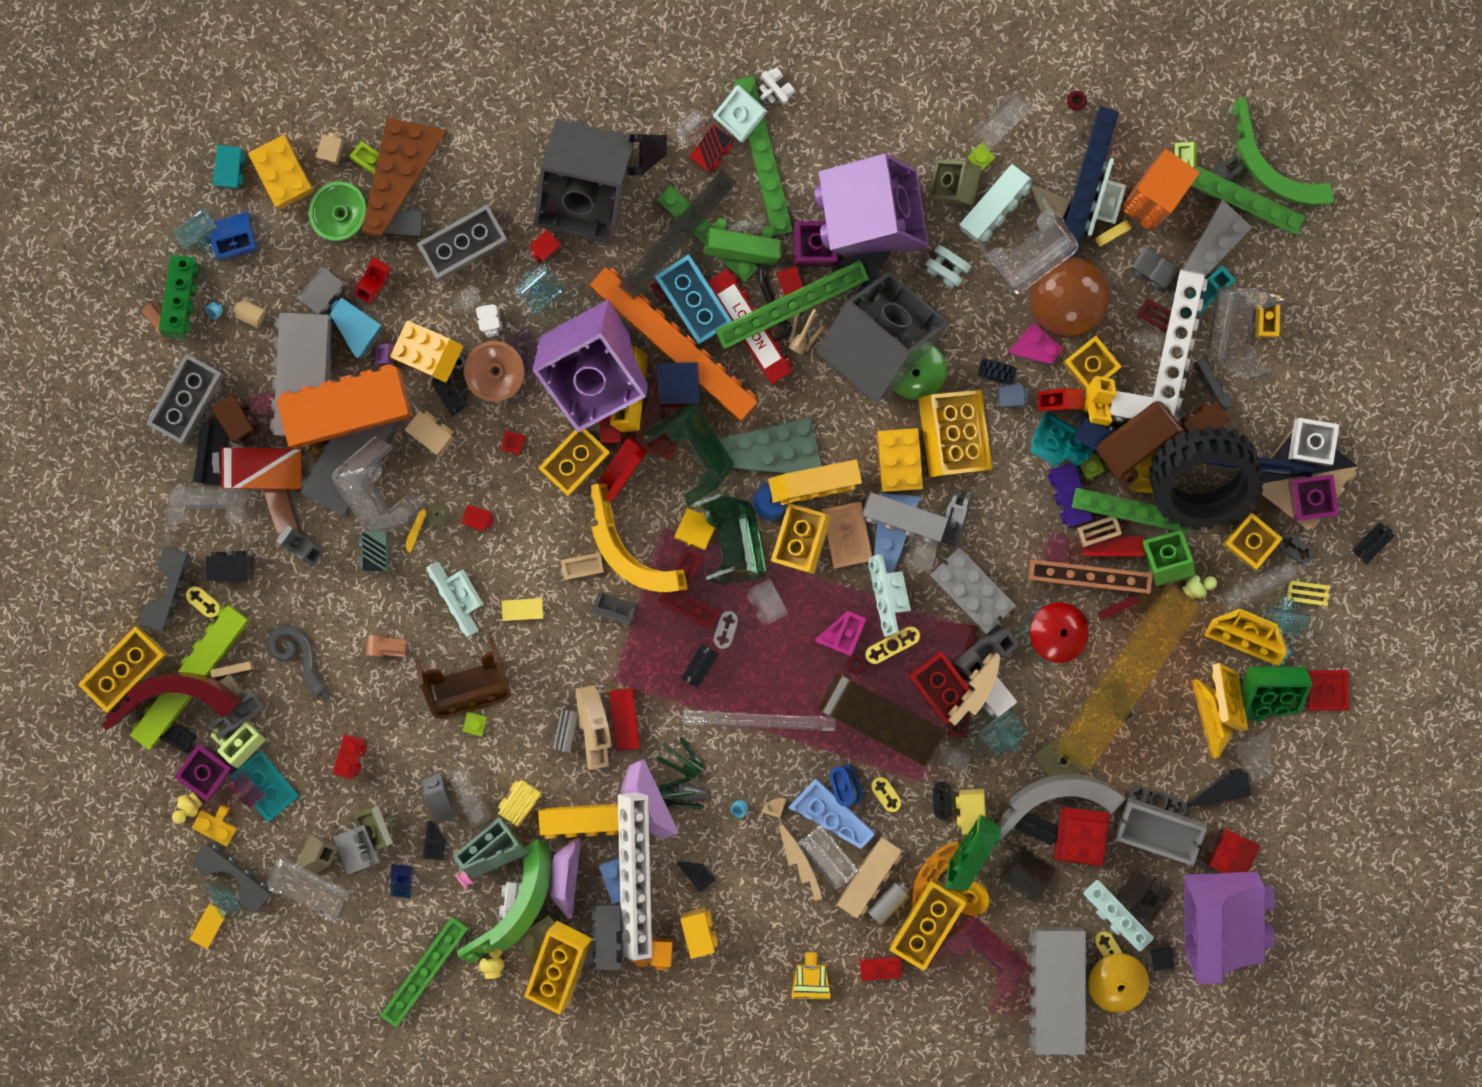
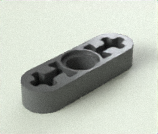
M1141 785L1132 787L1129 792L1130 798L1136 800L1135 791L1142 789V793L1148 796L1150 791L1152 792L1148 800L1150 805H1153V798L1156 795H1160L1163 797L1164 803L1159 808L1165 809L1168 804V798H1171L1169 803L1177 805L1180 802V806L1183 807L1182 811H1178L1177 814L1184 815L1187 811V805L1182 799ZM1140 797L1138 801L1145 803L1147 799ZM1168 807V811L1175 812L1174 808Z

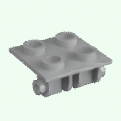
M365 824L333 837L348 875L380 862Z

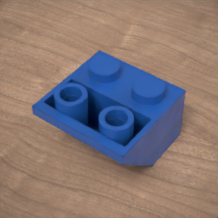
M248 212L209 223L216 259L220 262L259 251Z

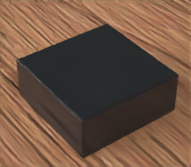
M1171 947L1150 950L1154 971L1174 968Z

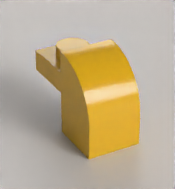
M1095 376L1089 384L1084 397V411L1089 412L1091 423L1109 426L1112 422L1109 405L1117 396L1114 379Z

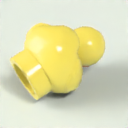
M193 792L190 795L178 797L177 806L182 810H177L173 813L172 820L174 823L182 824L186 822V816L195 817L198 814L199 807L203 804Z
M495 949L489 953L492 957L491 959L482 958L480 960L479 968L484 973L485 979L501 977V971L505 963L500 956L505 952Z

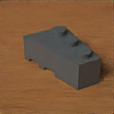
M597 904L596 909H592V922H596V930L592 932L593 942H596V950H593V963H596V970H620L622 968L621 904Z

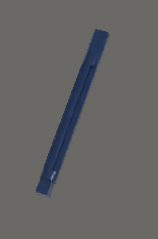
M1258 457L1264 472L1312 477L1314 464ZM1225 462L1203 463L1206 465L1238 468L1235 465Z

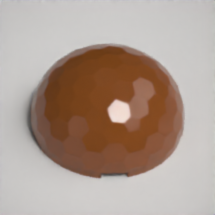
M1063 257L1046 264L1037 273L1029 291L1030 309L1037 322L1048 332L1064 337L1079 336L1095 328L1104 318L1110 301L1109 285L1102 271L1093 263L1078 257Z

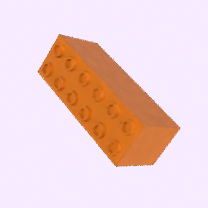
M1165 148L1150 165L1121 206L1124 209L1123 212L1131 218L1134 216L1138 218L1144 228L1148 230L1152 228L1154 230L1172 213L1200 172Z
M389 364L380 367V371L366 370L360 372L361 376L358 377L348 375L341 377L339 382H332V380L320 383L321 387L307 386L301 388V392L293 393L292 391L281 393V397L276 398L288 446L296 449L413 417L401 370Z

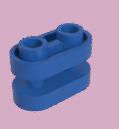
M846 764L833 768L830 772V781L837 803L844 807L859 803L863 798V790L855 767Z

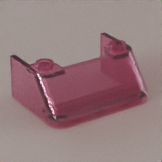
M969 915L963 918L942 942L932 961L935 963L948 948L956 954H964L972 946L1001 972L995 982V987L1000 994L988 1007V1010L994 1014L1016 989L1027 970V963L977 917Z

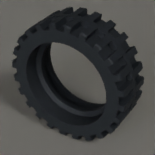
M1206 426V429L1198 430V427L1192 428V432L1185 434L1183 431L1179 433V437L1175 440L1170 438L1166 441L1167 446L1165 448L1161 446L1157 450L1158 457L1153 456L1151 460L1152 466L1149 467V479L1157 509L1161 511V515L1164 518L1169 517V521L1173 524L1179 522L1183 528L1193 526L1194 530H1200V527L1206 526L1207 529H1213L1214 525L1218 524L1225 526L1229 520L1233 519L1236 521L1240 519L1239 515L1243 512L1247 514L1251 510L1250 505H1256L1259 501L1257 495H1262L1264 477L1255 447L1252 442H1249L1247 436L1244 434L1239 436L1238 431L1235 429L1229 432L1224 426H1219L1218 429H1213L1212 426ZM1225 462L1240 468L1237 475L1228 484L1212 492L1190 494L1181 492L1173 487L1176 480L1184 472L1203 463Z

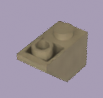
M310 834L293 871L308 877L313 876L330 866L338 847L324 838Z

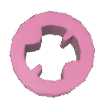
M463 870L462 874L456 875L458 881L465 889H468L470 884H475L473 879Z

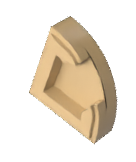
M786 798L771 800L763 807L761 813L781 818Z

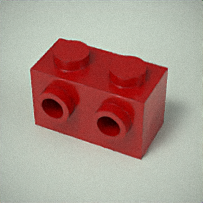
M344 734L332 774L349 779L359 776L362 764H359L361 756H365L368 746L365 744L366 739Z

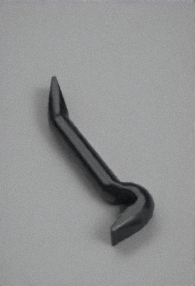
M762 264L759 284L766 302L769 304L775 300L767 284L765 265ZM784 320L778 323V325H785L786 330L776 339L777 341L788 337L791 333L792 326L789 321Z

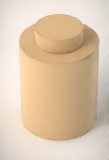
M243 299L241 302L236 303L233 313H235V318L258 328L265 316L266 310Z

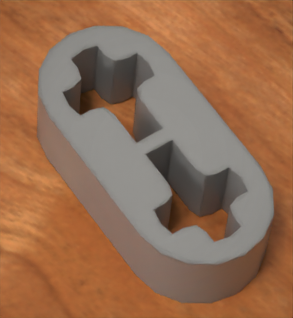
M732 611L724 612L720 617L714 636V643L718 648L725 649L732 643L738 623L737 615ZM731 614L735 622L734 624L730 623L729 628L725 629L726 622L723 621V618ZM723 631H727L726 638L729 639V642L724 643L723 646L719 645L720 641L717 640V637L722 636Z

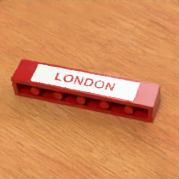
M726 269L708 280L707 283L731 321L757 308L755 305L751 307L747 301L750 297L745 289L740 290L737 282L739 280L733 271L730 273ZM767 328L744 339L743 342L772 386L791 374V367L793 365L787 356L785 358L780 353L782 347L776 339L772 340L769 335L771 330Z

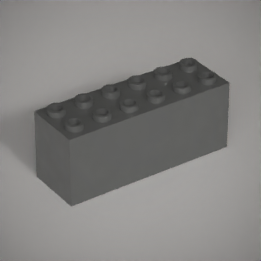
M403 420L333 438L329 442L325 441L320 450L322 454L319 460L315 459L310 467L312 472L309 478L305 477L300 485V488H302L300 493L348 518Z

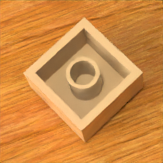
M419 411L405 431L441 457L455 439L452 436L453 431L443 423L439 426L436 423L438 419L429 412L422 413Z

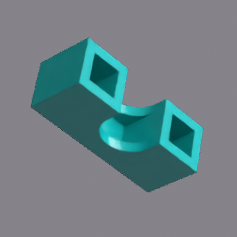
M1223 265L1207 278L1206 291H1202L1200 299H1204L1202 310L1197 311L1196 317L1236 281ZM1194 290V291L1188 296V298H1193V297H1195V296H1196V290ZM1183 307L1180 311L1184 318H1189L1192 315V311L1188 307Z

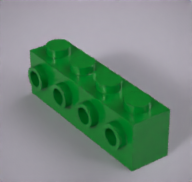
M170 256L158 329L161 337L186 340L187 333L191 331L189 317L194 312L192 298L197 293L196 277L200 275V265L197 264L195 257Z

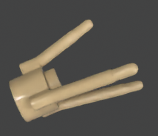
M815 309L809 316L801 335L797 334L796 337L800 313L796 314L791 335L788 343H790L788 348L803 355L804 351L808 352L811 344L824 329L822 325L808 342V339L804 338L816 314Z

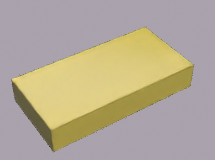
M542 598L502 601L503 621L544 619Z

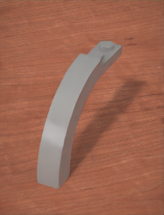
M1061 774L1040 779L1021 789L1009 800L1013 808L1007 809L998 823L1001 826V840L1026 813L1047 800L1066 796L1081 797L1094 801L1113 813L1126 798L1120 791L1108 783L1086 775Z

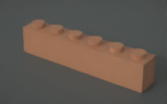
M1031 559L1028 565L1027 580L1150 594L1153 573Z

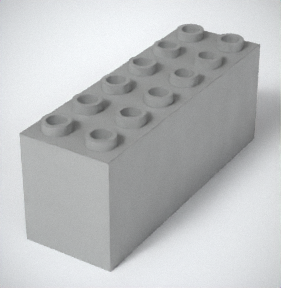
M279 313V318H276L275 326L279 332L278 338H275L274 347L278 352L277 358H274L273 368L277 372L276 378H273L272 383L273 391L276 392L275 399H272L271 409L275 412L274 419H271L270 429L274 431L273 435L286 438L276 398H280L281 393L288 391L293 393L301 392L300 389L307 386L321 387L320 383L331 380L334 320L329 315Z
M1033 927V932H1029V944L1032 946V952H1029V965L1032 967V973H1029V985L1032 987V993H1029V1005L1032 1008V1013H1029V1026L1032 1028V1034H1029V1046H1031L1036 1055H1085L1086 931L1081 927Z

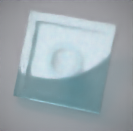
M203 208L174 230L173 234L185 252L196 243H199L203 250L207 252L210 249L206 243L213 248L208 234L215 230L217 226L209 212Z
M544 263L534 272L527 271L528 277L523 274V281L513 289L535 315L565 289Z
M1287 596L1281 597V607L1270 606L1263 618L1278 624L1282 633L1300 636L1310 621V614L1292 611L1294 598L1290 597L1288 600Z
M1009 708L978 734L995 757L999 758L1008 749L1013 753L1018 752L1022 747L1019 740L1027 735L1028 732Z

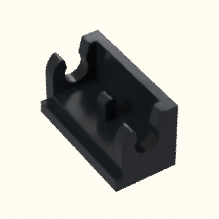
M449 376L447 383L436 378L431 380L432 386L452 416L469 406L451 376Z

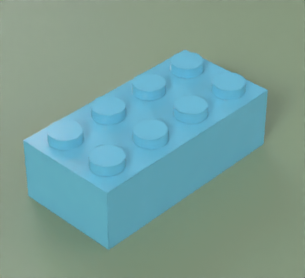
M689 254L655 276L659 286L698 346L717 335L715 329L731 322L728 314Z

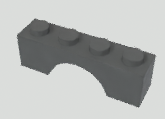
M163 547L158 566L166 574L168 581L167 591L159 601L145 604L139 624L160 631H166V628H170L173 621L171 616L172 610L176 609L179 603L178 591L179 589L182 590L186 579L183 578L185 570L188 571L191 566L192 559H190V554L170 547Z
M206 844L191 864L206 876L214 872H227L233 875L241 889L239 902L253 913H257L273 893L270 891V885L263 880L260 882L254 878L255 874L247 868L243 870L238 866L239 862L230 855L228 857L222 853L223 849L217 844Z

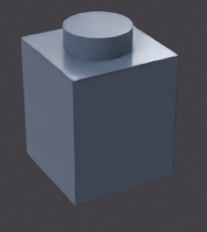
M1023 384L1000 386L997 388L999 408L1024 406L1025 401H1028L1027 389H1023Z

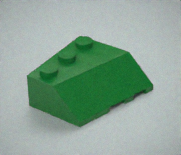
M1248 667L1241 685L1247 720L1255 719L1256 722L1264 721V717L1273 714L1278 718L1300 713L1312 687L1306 667Z
M980 814L949 860L946 888L968 891L982 865L990 857L994 845L997 846L1002 838L1001 826Z

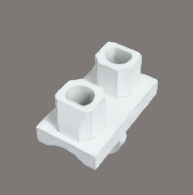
M778 68L769 72H763L761 78L770 89H767L764 84L760 86L759 89L763 92L760 99L762 101L768 99L772 104L776 101L772 95L774 93L783 106L787 104L795 89L789 82L782 88L776 84V82L783 78Z

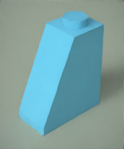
M341 298L332 304L330 315L354 356L361 360L383 326Z

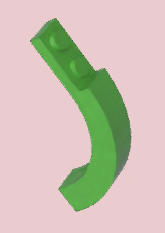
M1246 97L1238 98L1235 101V105H1233V113L1235 117H1238L1237 132L1239 137L1242 136V139L1237 140L1235 144L1240 159L1251 177L1270 194L1289 203L1303 206H1325L1334 203L1330 182L1323 184L1295 182L1280 175L1265 161L1256 145Z
M536 839L525 846L529 854L523 856V879L513 906L493 929L457 950L458 958L473 963L495 949L504 952L526 933L539 914L549 888L552 867L550 845Z

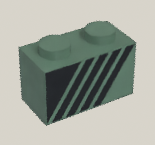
M362 531V535H359L358 539L359 548H362V556H359V568H362V572H389V531Z

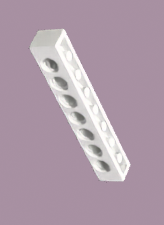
M1181 269L1179 273L1153 395V403L1156 401L1163 402L1170 409L1174 417L1176 410L1180 411L1182 399L1179 398L1180 390L1184 391L1187 380L1183 378L1185 370H1189L1191 359L1187 358L1188 352L1193 351L1195 339H1192V333L1198 329L1199 319H1196L1197 311L1202 310L1204 299H1200L1202 291H1206L1208 279H1204V273ZM1193 287L1196 290V296L1188 298L1185 295V289ZM1183 307L1191 309L1192 315L1189 318H1184L1181 315L1180 311ZM1179 327H1184L1188 335L1181 338L1176 334V330ZM1180 347L1183 350V356L1179 358L1173 356L1172 349ZM1170 367H1176L1179 370L1177 377L1169 376L1168 369ZM1172 387L1175 395L1167 397L1164 394V388Z
M637 792L618 794L622 956L635 961L652 958L648 795Z

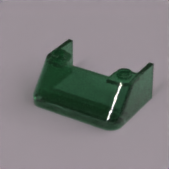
M688 404L643 432L647 444L664 433L672 442H681L688 438L708 470L699 477V485L683 494L688 506L713 492L733 469L734 463L700 408L695 404Z
M720 493L693 503L695 508L706 511L705 518L707 523L717 528L723 564L717 566L714 574L706 576V580L727 585L757 581L764 578L766 570L756 514L752 504Z

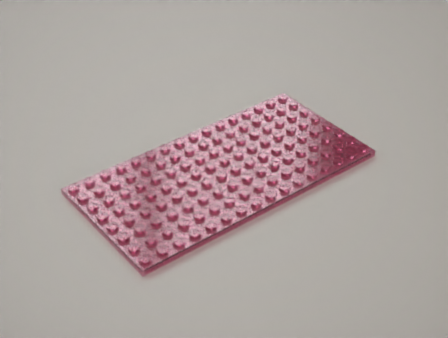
M663 527L650 568L659 571H674L685 548L703 556L704 558L685 593L720 611V614L712 630L657 602L662 592L643 589L613 680L614 682L922 782L926 769L925 766L834 719L817 708L834 675L838 673L939 727L941 719L908 675L940 651L943 652L955 668L953 663L963 655L971 627L910 608L911 611L897 613L895 616L898 630L900 631L906 627H915L920 633L919 641L880 663L872 664L867 660L866 670L861 674H853L847 667L849 655L815 642V639L847 611L866 618L852 655L860 654L866 658L865 653L870 646L887 638L884 637L875 596L708 542L705 551L694 546H688L687 543L674 538L676 531ZM732 611L738 618L737 627L730 646L721 649L714 643L715 632L721 615L724 612ZM731 614L723 618V621L726 622L725 629L729 628L730 623L734 624L735 622ZM723 631L722 636L717 637V640L720 641L719 645L723 646L724 643L729 642V639L726 638L727 631ZM906 631L907 636L901 638V634L897 635L902 642V647L906 645L903 641L907 639L915 640V631ZM890 639L887 642L888 650H897L898 642L895 639ZM883 643L879 645L881 647L880 650H871L870 659L878 660V655L883 652L884 656L888 655L884 650ZM701 644H704L719 655L697 689L681 679ZM859 660L854 661L853 666L855 668H859L861 666V662Z

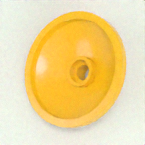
M1124 953L1110 954L1100 959L1091 969L1088 978V989L1092 999L1098 1006L1110 1012H1126L1135 1008L1143 1001L1149 988V977L1144 965L1137 958ZM1120 985H1124L1122 990H1118Z

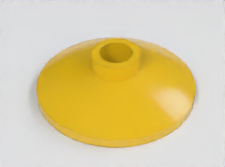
M973 881L968 891L955 890L967 898V903L961 911L962 913L975 916L982 914L988 908L990 902L989 894L980 883Z

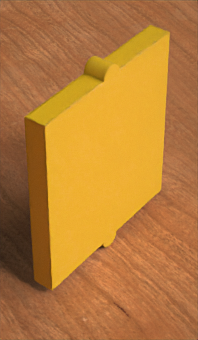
M687 508L674 538L687 543L688 546H694L705 551L718 520L706 516L703 512L699 513Z

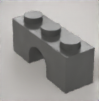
M996 626L958 658L953 665L961 677L970 682V675L976 669L979 671L984 666L982 662L990 653L992 655L998 653L1000 657L1005 658L1019 644L1010 630Z

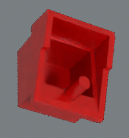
M1061 807L1053 860L1103 867L1110 813Z

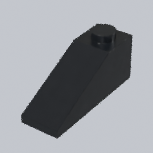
M1241 768L1229 770V774H1224L1188 800V805L1195 806L1250 797L1251 790L1248 773L1241 771Z

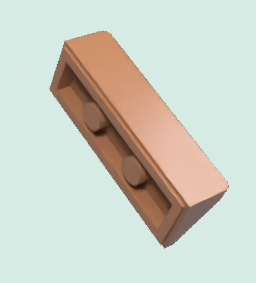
M263 489L277 535H281L287 525L298 530L287 490Z

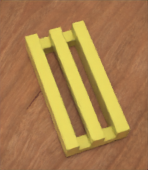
M1289 581L1286 601L1328 606L1330 586ZM1293 585L1324 589V593L1297 590L1292 588ZM1292 593L1323 597V601L1291 596Z

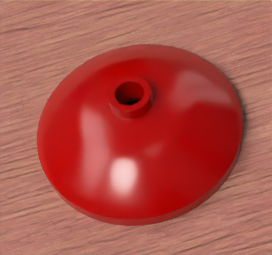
M1055 602L1045 605L1034 615L1030 623L1029 637L1032 647L1043 659L1055 663H1064L1073 660L1084 650L1089 637V628L1086 618L1079 609L1068 603ZM1062 629L1066 631L1064 637L1060 635Z

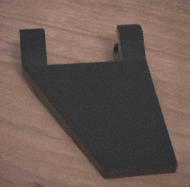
M629 134V142L639 143V167H628V175H643L667 155V135Z
M892 251L872 252L846 257L836 264L831 273L858 260L862 261L869 280L863 282L858 290L859 293L873 283Z

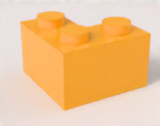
M652 937V958L631 960V963H635V966L647 967L648 963L650 966H655V970H667V967H671L673 938Z

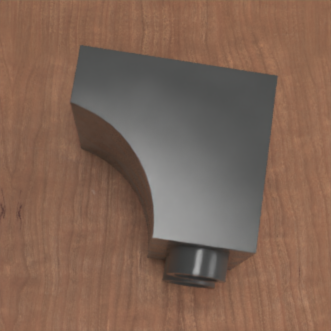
M556 119L540 167L534 226L612 244L617 230L628 179V167H631L635 142H629V135L619 131H608L585 126L579 122Z
M887 272L845 303L816 351L826 359L827 365L832 370L842 373L852 381L862 396L878 403L899 386L916 362L940 339L949 322L895 276Z

